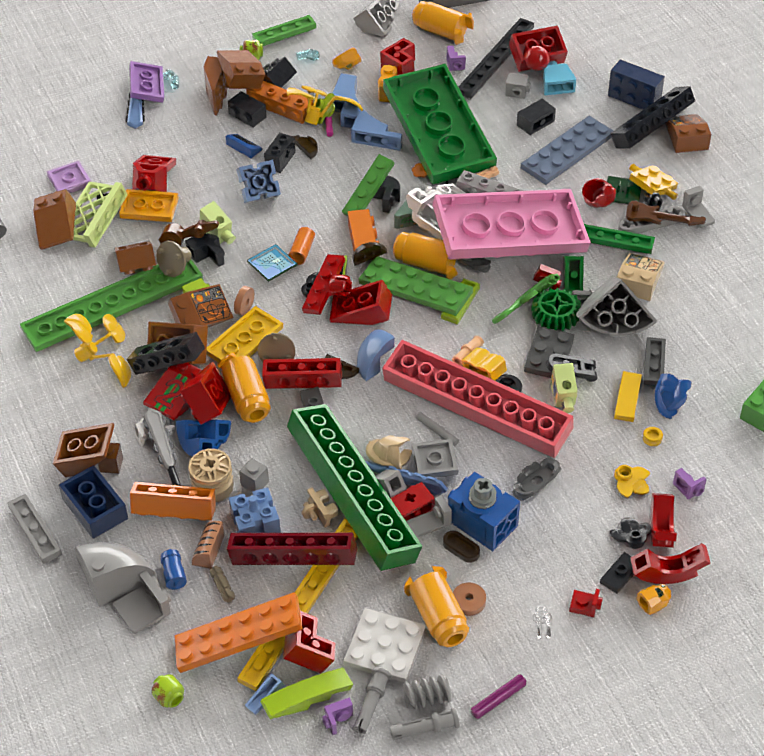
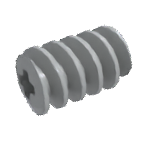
M442 674L438 675L437 681L433 676L429 677V682L425 678H421L420 685L416 680H412L411 687L407 681L403 682V695L407 709L409 703L416 709L417 702H420L422 707H425L426 700L432 706L434 705L435 698L442 704L444 696H446L448 702H451L449 682L447 677L445 680Z

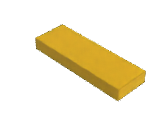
M623 371L614 419L634 422L642 374Z

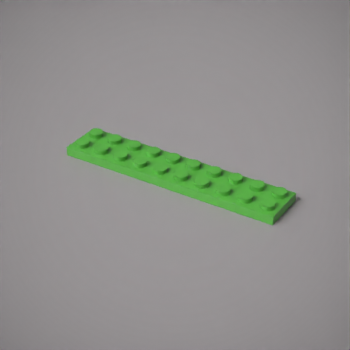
M192 260L186 263L185 270L177 277L165 275L159 268V265H155L152 270L141 271L20 323V328L34 350L38 352L76 335L71 327L64 322L66 318L73 314L83 315L93 328L103 323L102 319L106 314H111L115 318L176 292L188 283L200 278L203 279V274Z

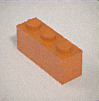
M369 209L348 211V226L353 251L365 243H379V240H375L377 239V230L373 228L375 226L374 216H370Z

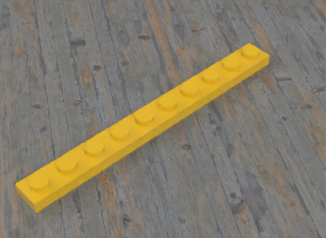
M344 518L335 533L353 532L356 541L358 538L357 534L347 519ZM312 565L295 591L300 611L309 613L340 565ZM285 636L259 645L237 677V682L257 691L284 651Z

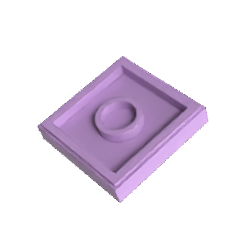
M79 161L47 171V176L56 191L67 189L69 193L84 189L88 182H91Z

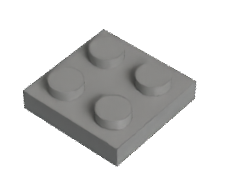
M452 439L412 443L417 473L434 478L458 475V465Z

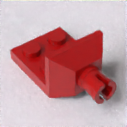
M142 155L133 162L132 190L167 192V172L176 165V158Z

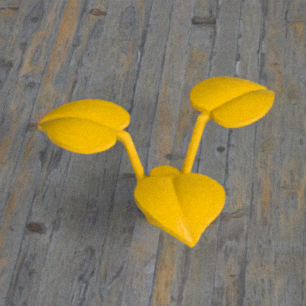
M304 85L301 88L307 90L308 93L291 87L287 89V96L300 95L308 99L307 114L304 121L313 125L318 124L319 118H323L324 113L335 100L350 102L363 111L362 106L355 100L335 95L323 111L320 112L321 108L316 107L319 94L326 97L328 95L326 92Z
M73 314L66 318L64 322L71 327L76 336L83 342L74 350L76 358L80 362H84L87 359L92 361L108 357L111 368L122 387L125 388L131 378V369L125 359L120 355L116 357L114 353L95 355L98 351L96 345L112 336L116 343L124 341L125 331L116 318L111 314L103 316V325L109 333L94 343L91 342L93 337L91 334L92 327L83 315Z

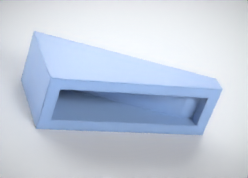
M271 673L245 706L256 715L263 708L260 702L261 699L285 688L286 685Z

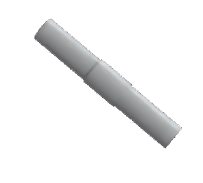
M422 412L417 414L416 418L444 439H452L454 446L459 443V439Z

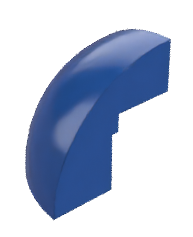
M215 419L200 424L199 421L178 420L176 421V430L179 442L183 450L191 457L201 450L218 449L221 444L226 443L229 437L231 421Z

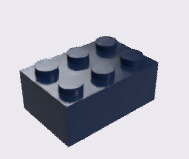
M620 59L610 72L608 96L644 110L662 97L665 76Z
M94 465L59 484L62 500L92 539L128 520L125 503Z

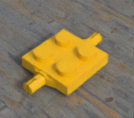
M634 163L631 164L629 170L633 171V173L630 174L629 180L649 194L657 192L660 195H667L672 200L677 198L678 194L672 190L677 188L678 182L673 180L671 176L666 175L653 165L642 169Z

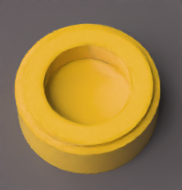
M648 427L644 430L643 441L649 446L661 444L663 432L659 428Z

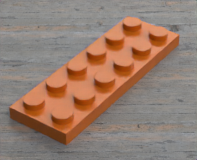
M290 593L175 635L176 666L178 671L183 673L302 630L299 601L296 593Z

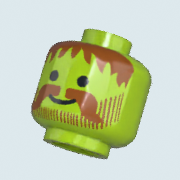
M245 40L243 45H240V50H248L258 60L260 57H263V44H260L259 40Z
M167 674L160 675L154 680L151 693L162 707L173 708L182 702L185 689L174 675Z

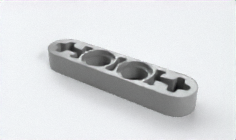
M677 206L658 211L682 216L684 213L683 209ZM625 218L619 222L618 230L639 234L680 222L662 220L661 225L649 221H643L647 224L641 225L638 223L641 221H629Z

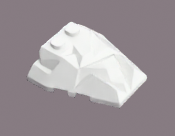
M454 184L438 185L434 190H431V187H426L425 191H421L420 188L412 190L406 195L408 207L412 209L413 221L420 228L430 232L436 239L443 240L432 205L435 195L467 193Z

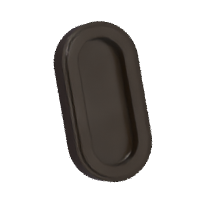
M452 530L444 534L443 546L446 550L464 562L472 563L479 559L480 547L478 544L458 531Z

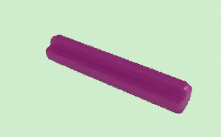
M518 674L473 706L471 714L475 719H480L525 687L526 679L523 675Z

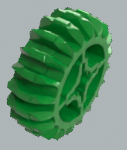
M558 287L556 290L549 288L548 291L543 290L542 293H538L534 298L531 306L532 317L535 319L536 324H540L541 327L561 330L563 332L565 328L570 330L572 326H576L577 322H579L576 314L581 308V303L577 295L572 294V291L566 292L565 289L559 290Z

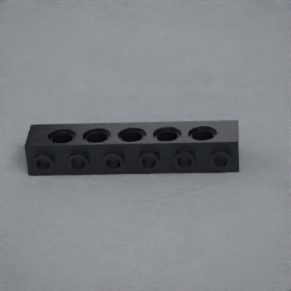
M691 86L673 88L611 132L615 147L619 149L632 148L693 104L695 98Z

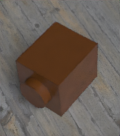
M120 443L109 444L106 458L98 463L100 472L120 473L123 461Z

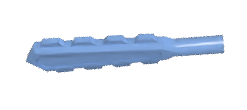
M365 461L369 468L377 473H381L384 470H399L405 485H416L422 482L431 494L441 495L448 490L441 480H437L434 477H426L416 472L411 473L405 469H397L394 466H381Z

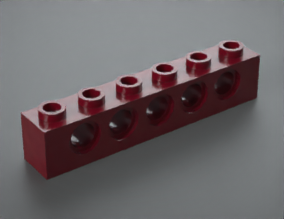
M353 532L230 533L227 545V552L232 565H355L358 550Z

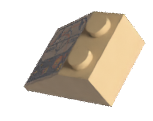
M629 253L621 265L617 278L621 279L637 298L651 301L665 261Z

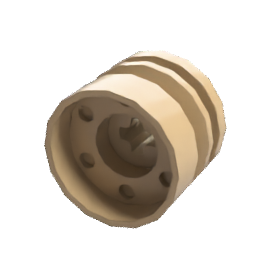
M205 449L196 453L189 461L188 467L191 487L215 489L216 502L223 501L229 497L234 487L232 465L229 456L218 449Z

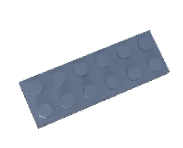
M589 115L523 161L520 168L547 185L611 139L610 133L614 130Z

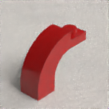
M652 493V546L674 548V541H677V533L674 531L675 496L673 494Z
M703 543L675 556H660L646 549L631 557L634 576L654 584H674L693 579L698 576V570L711 564L707 546Z

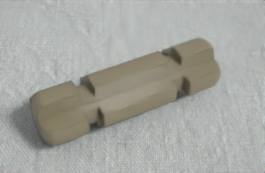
M214 566L209 571L210 575L214 578L213 581L219 593H221L223 601L230 603L235 599V594L231 590L226 576L223 575L224 572L221 567Z

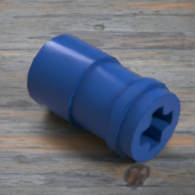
M175 549L164 551L161 554L160 560L164 569L163 574L166 587L171 590L180 589L187 583L184 567L181 563V555Z

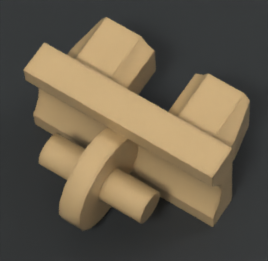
M313 487L307 489L309 498L308 502L303 504V517L305 519L311 518L312 520L319 518L324 527L330 526V519L338 515L337 506L335 503L324 506V503L329 501V495L325 488L316 492Z

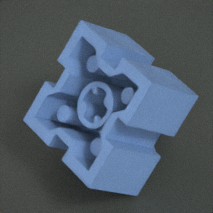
M273 160L260 162L257 164V168H253V164L236 169L239 183L244 182L245 188L241 190L244 203L261 199L260 195H264V199L281 194L278 180L273 181L272 177L276 174Z
M268 487L252 491L253 496L245 497V494L229 498L230 513L234 525H236L237 533H281L280 519L275 506H273V499Z

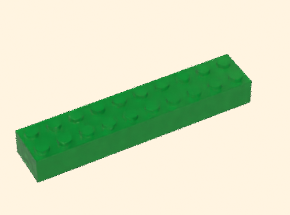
M322 404L292 409L287 424L288 430L379 570L384 571L416 563L423 547L328 405Z

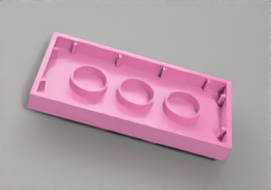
M571 189L435 195L432 204L449 259L582 253L588 251L591 243Z

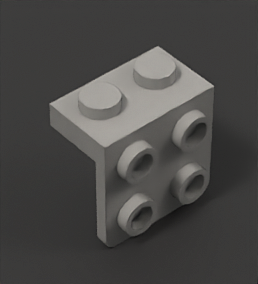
M147 570L139 574L141 587L113 603L117 613L134 634L171 614L169 607L171 599L165 590L161 591L158 580L155 576L151 577Z

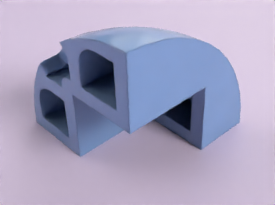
M377 329L371 332L359 348L357 367L365 381L380 373V357L395 347L394 336L384 330Z

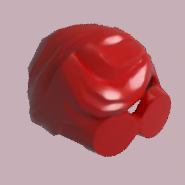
M594 178L586 181L582 187V195L586 204L590 207H607L616 198V189L607 181L601 178Z

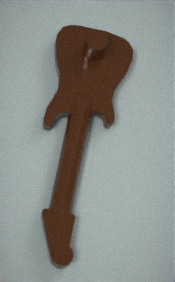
M638 201L629 202L626 211V219L629 221H649L661 225L662 220L686 223L688 226L706 223V218L703 216L688 217L658 212L659 206H648Z

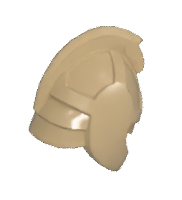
M389 435L382 439L369 441L366 446V454L370 460L383 466L390 465L401 470L402 466L409 461L412 450L404 449L400 453L399 447L405 442L410 441V439Z

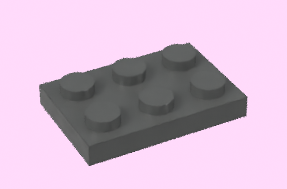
M538 326L524 366V372L551 378L552 372L548 370L546 361L552 354L569 356L575 334Z

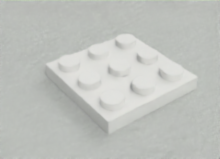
M365 608L344 658V666L372 673L375 667L383 668L391 673L392 680L405 682L408 680L421 645L426 625Z

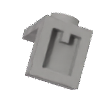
M701 186L685 190L682 207L690 216H703L706 218V223L698 225L699 228L715 224V219L701 203L704 191Z
M443 495L435 497L433 511L406 522L418 538L451 525L452 510Z

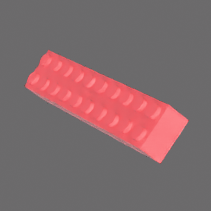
M404 340L400 341L382 368L384 381L553 458L557 456L573 430L572 415Z

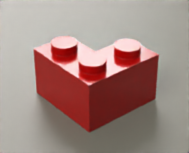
M402 38L380 51L381 68L384 65L396 66L397 76L415 71V44L409 40Z
M300 611L302 630L285 636L283 659L321 674L335 661L336 643L317 635V617Z

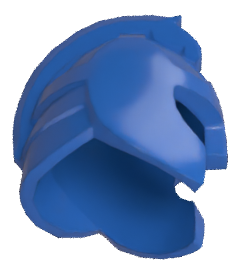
M667 373L660 375L655 389V404L662 416L672 419V416L677 414V409L687 400L686 392L691 388L692 382L686 379L678 380L674 375Z

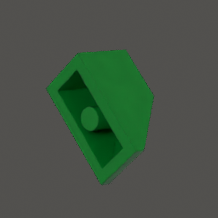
M563 256L564 289L566 292L583 291L584 256Z

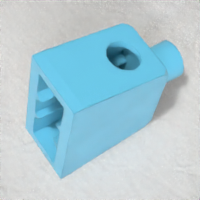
M551 61L544 68V95L575 92L576 77L567 64H557L556 61Z

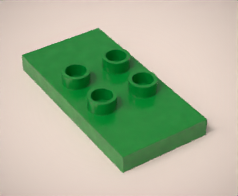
M446 64L383 79V90L432 185L459 178L464 170L477 173L496 166L497 157Z

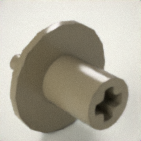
M174 241L161 243L157 249L156 256L159 268L169 277L181 275L185 270L186 263L191 260L190 250L187 247H180Z
M271 333L260 341L258 356L261 362L265 359H294L295 345L288 336L281 333Z

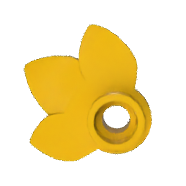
M620 465L615 470L614 477L618 481L617 489L621 495L629 498L632 493L637 495L649 493V486L644 480L650 475L647 469L639 466L632 468L629 465Z

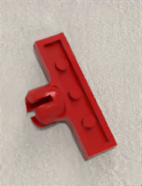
M327 254L302 306L303 313L321 315L330 296L347 297L350 295L352 290L350 277L339 275L346 261L344 255Z

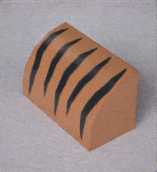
M211 521L205 525L192 558V565L212 569L224 538L222 521Z

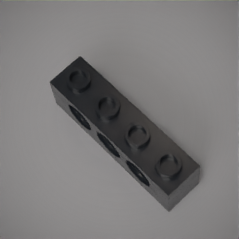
M197 332L137 347L126 360L135 375L195 361L205 349V346Z

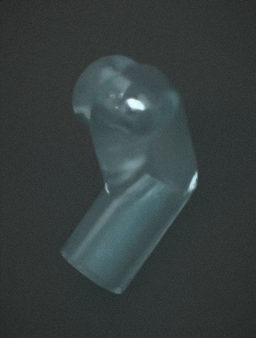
M307 49L296 52L297 60L307 58L316 61L319 59L320 54L317 50Z
M171 69L163 72V78L171 80V88L178 89L179 76Z

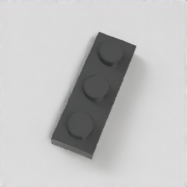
M647 337L644 385L656 386L660 375L664 374L666 339Z

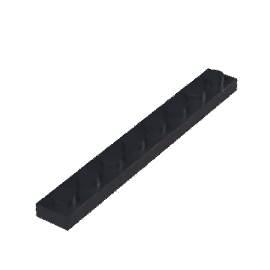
M520 18L458 86L463 96L471 99L511 54L509 43L512 34L531 31L534 28V22Z

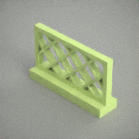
M88 182L76 201L75 216L80 213L82 216L75 219L73 240L87 242L90 247L96 248L128 195L122 183L115 182L114 185ZM92 188L98 189L97 191L89 194ZM110 191L108 195L103 197V193ZM99 194L101 195L100 199L92 202L91 199L97 197V195ZM88 200L90 201L89 204L81 207V205ZM102 204L100 208L95 210V206ZM91 208L93 209L92 212H90V213L84 215L83 212H85V211H87V210H89V209H91ZM94 217L91 222L87 223V219ZM84 221V225L78 228L75 227V225ZM86 230V231L84 232L83 236H82V235H78V233H80V232Z

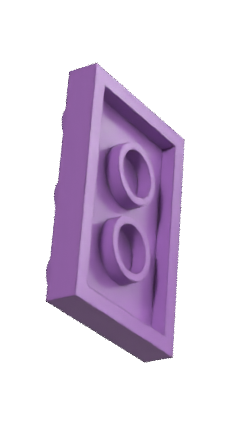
M130 61V98L163 103V66Z

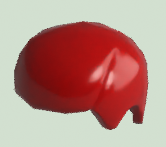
M541 46L529 48L523 56L527 67L534 71L543 70L550 61L547 50Z

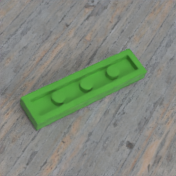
M310 15L252 33L253 40H259L260 44L266 46L316 29V22Z
M378 154L343 208L342 213L348 216V211L367 208L394 166L393 160Z

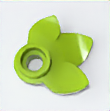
M329 93L324 99H317L316 107L321 108L320 112L323 111L335 96L333 93ZM332 103L324 113L323 118H319L318 124H322L325 117L333 115L335 104Z

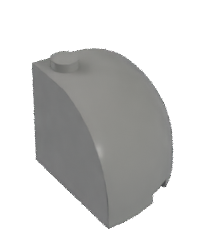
M611 276L585 300L576 314L590 328L612 336L639 333L658 322L628 286L615 276Z
M94 542L75 547L77 560L99 607L116 601L141 587L139 574L146 570L151 577L155 576L158 580L157 574L148 561L128 547L108 542Z

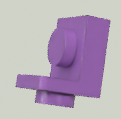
M447 46L446 60L449 71L465 70L466 56H458L454 46Z
M683 468L675 471L673 484L689 500L694 496H700L704 492L707 479L703 476L694 481L690 474L686 473Z
M350 698L324 706L325 715L322 716L325 728H330L332 735L337 734V721L343 722L353 716V704Z

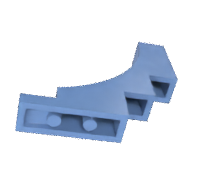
M341 73L332 93L336 96L347 97L358 102L355 95L357 91V76ZM339 100L333 102L335 104L334 112L341 113V127L352 128V143L401 151V133L388 131L387 124L373 118L364 109L361 111L350 102Z

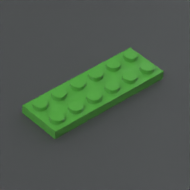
M379 256L372 260L358 278L361 285L383 280L392 295L457 316L473 293V287Z

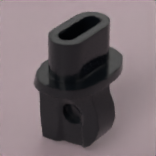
M657 192L653 194L644 193L643 200L648 203L647 205L659 206L660 210L662 206L660 194Z

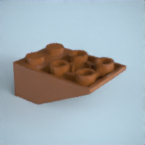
M207 56L203 66L206 93L214 115L217 116L219 109L223 107V99L227 97L228 85L218 57Z

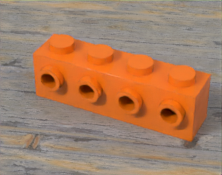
M263 81L260 89H246V94L265 104L266 110L301 124L305 122L308 99L304 96H287L286 89Z
M134 482L130 491L131 514L212 521L216 510L215 489Z

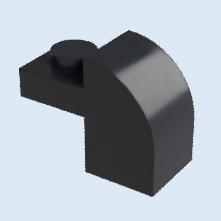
M388 175L373 197L375 199H382V212L389 213L391 206H395V202H400V183L397 179Z
M205 233L202 238L193 236L185 240L186 247L191 252V258L196 263L209 257L218 267L225 264V252L220 246L219 237L216 235Z

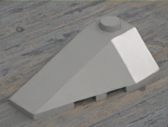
M373 0L353 19L362 32L383 37L392 29L391 22L395 18L393 15L398 8L400 0Z

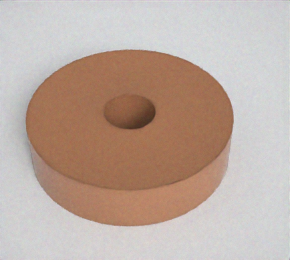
M243 286L239 290L234 302V312L236 314L244 316L251 309L255 296L253 288Z
M471 582L462 583L454 589L453 594L464 615H477L485 608L486 593L478 584Z

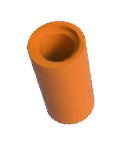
M308 227L299 228L289 252V256L298 265L305 263L315 238V232Z

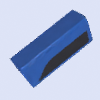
M239 134L225 136L226 145L251 159L263 150L262 147Z

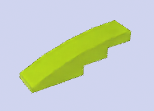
M342 667L282 688L262 698L260 702L268 717L273 719L306 711L311 704L330 700L332 694L351 690L353 683Z

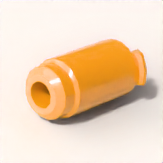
M419 2L412 13L414 25L419 26L422 30L451 39L456 45L464 42L467 28L472 30L474 28V20L470 12L467 15L433 2Z
M402 232L397 236L393 246L395 259L403 261L407 265L446 275V278L450 280L458 275L454 267L456 259L448 258L443 240L414 232Z
M234 352L229 353L221 359L217 366L222 369L221 373L236 411L245 422H259L269 414L271 407L256 364L250 357H236Z
M431 566L433 572L422 575L414 582L409 577L404 585V592L407 596L412 597L431 636L436 639L437 643L443 647H454L465 640L469 633V627L466 623V617L446 581V570L443 567Z

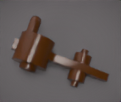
M199 220L197 224L185 229L179 224L170 223L166 225L158 240L160 244L166 241H174L181 247L185 238L193 236L202 238L205 233L218 228L219 222L217 220L208 222Z

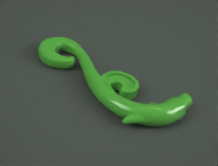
M550 274L520 296L508 309L496 315L492 322L494 324L500 322L538 293L555 285L559 281L560 276L558 274Z

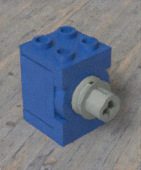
M475 471L469 477H465L461 485L457 489H453L448 495V505L452 510L451 524L492 552L518 527L520 501L507 492L502 494L501 490L492 484L489 479L484 478Z

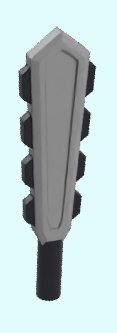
M149 408L143 416V424L149 430L148 436L150 441L154 442L153 449L159 454V463L168 471L172 485L181 486L175 469L177 457L172 452L174 447L172 441L169 440V430L165 428V416L161 412Z

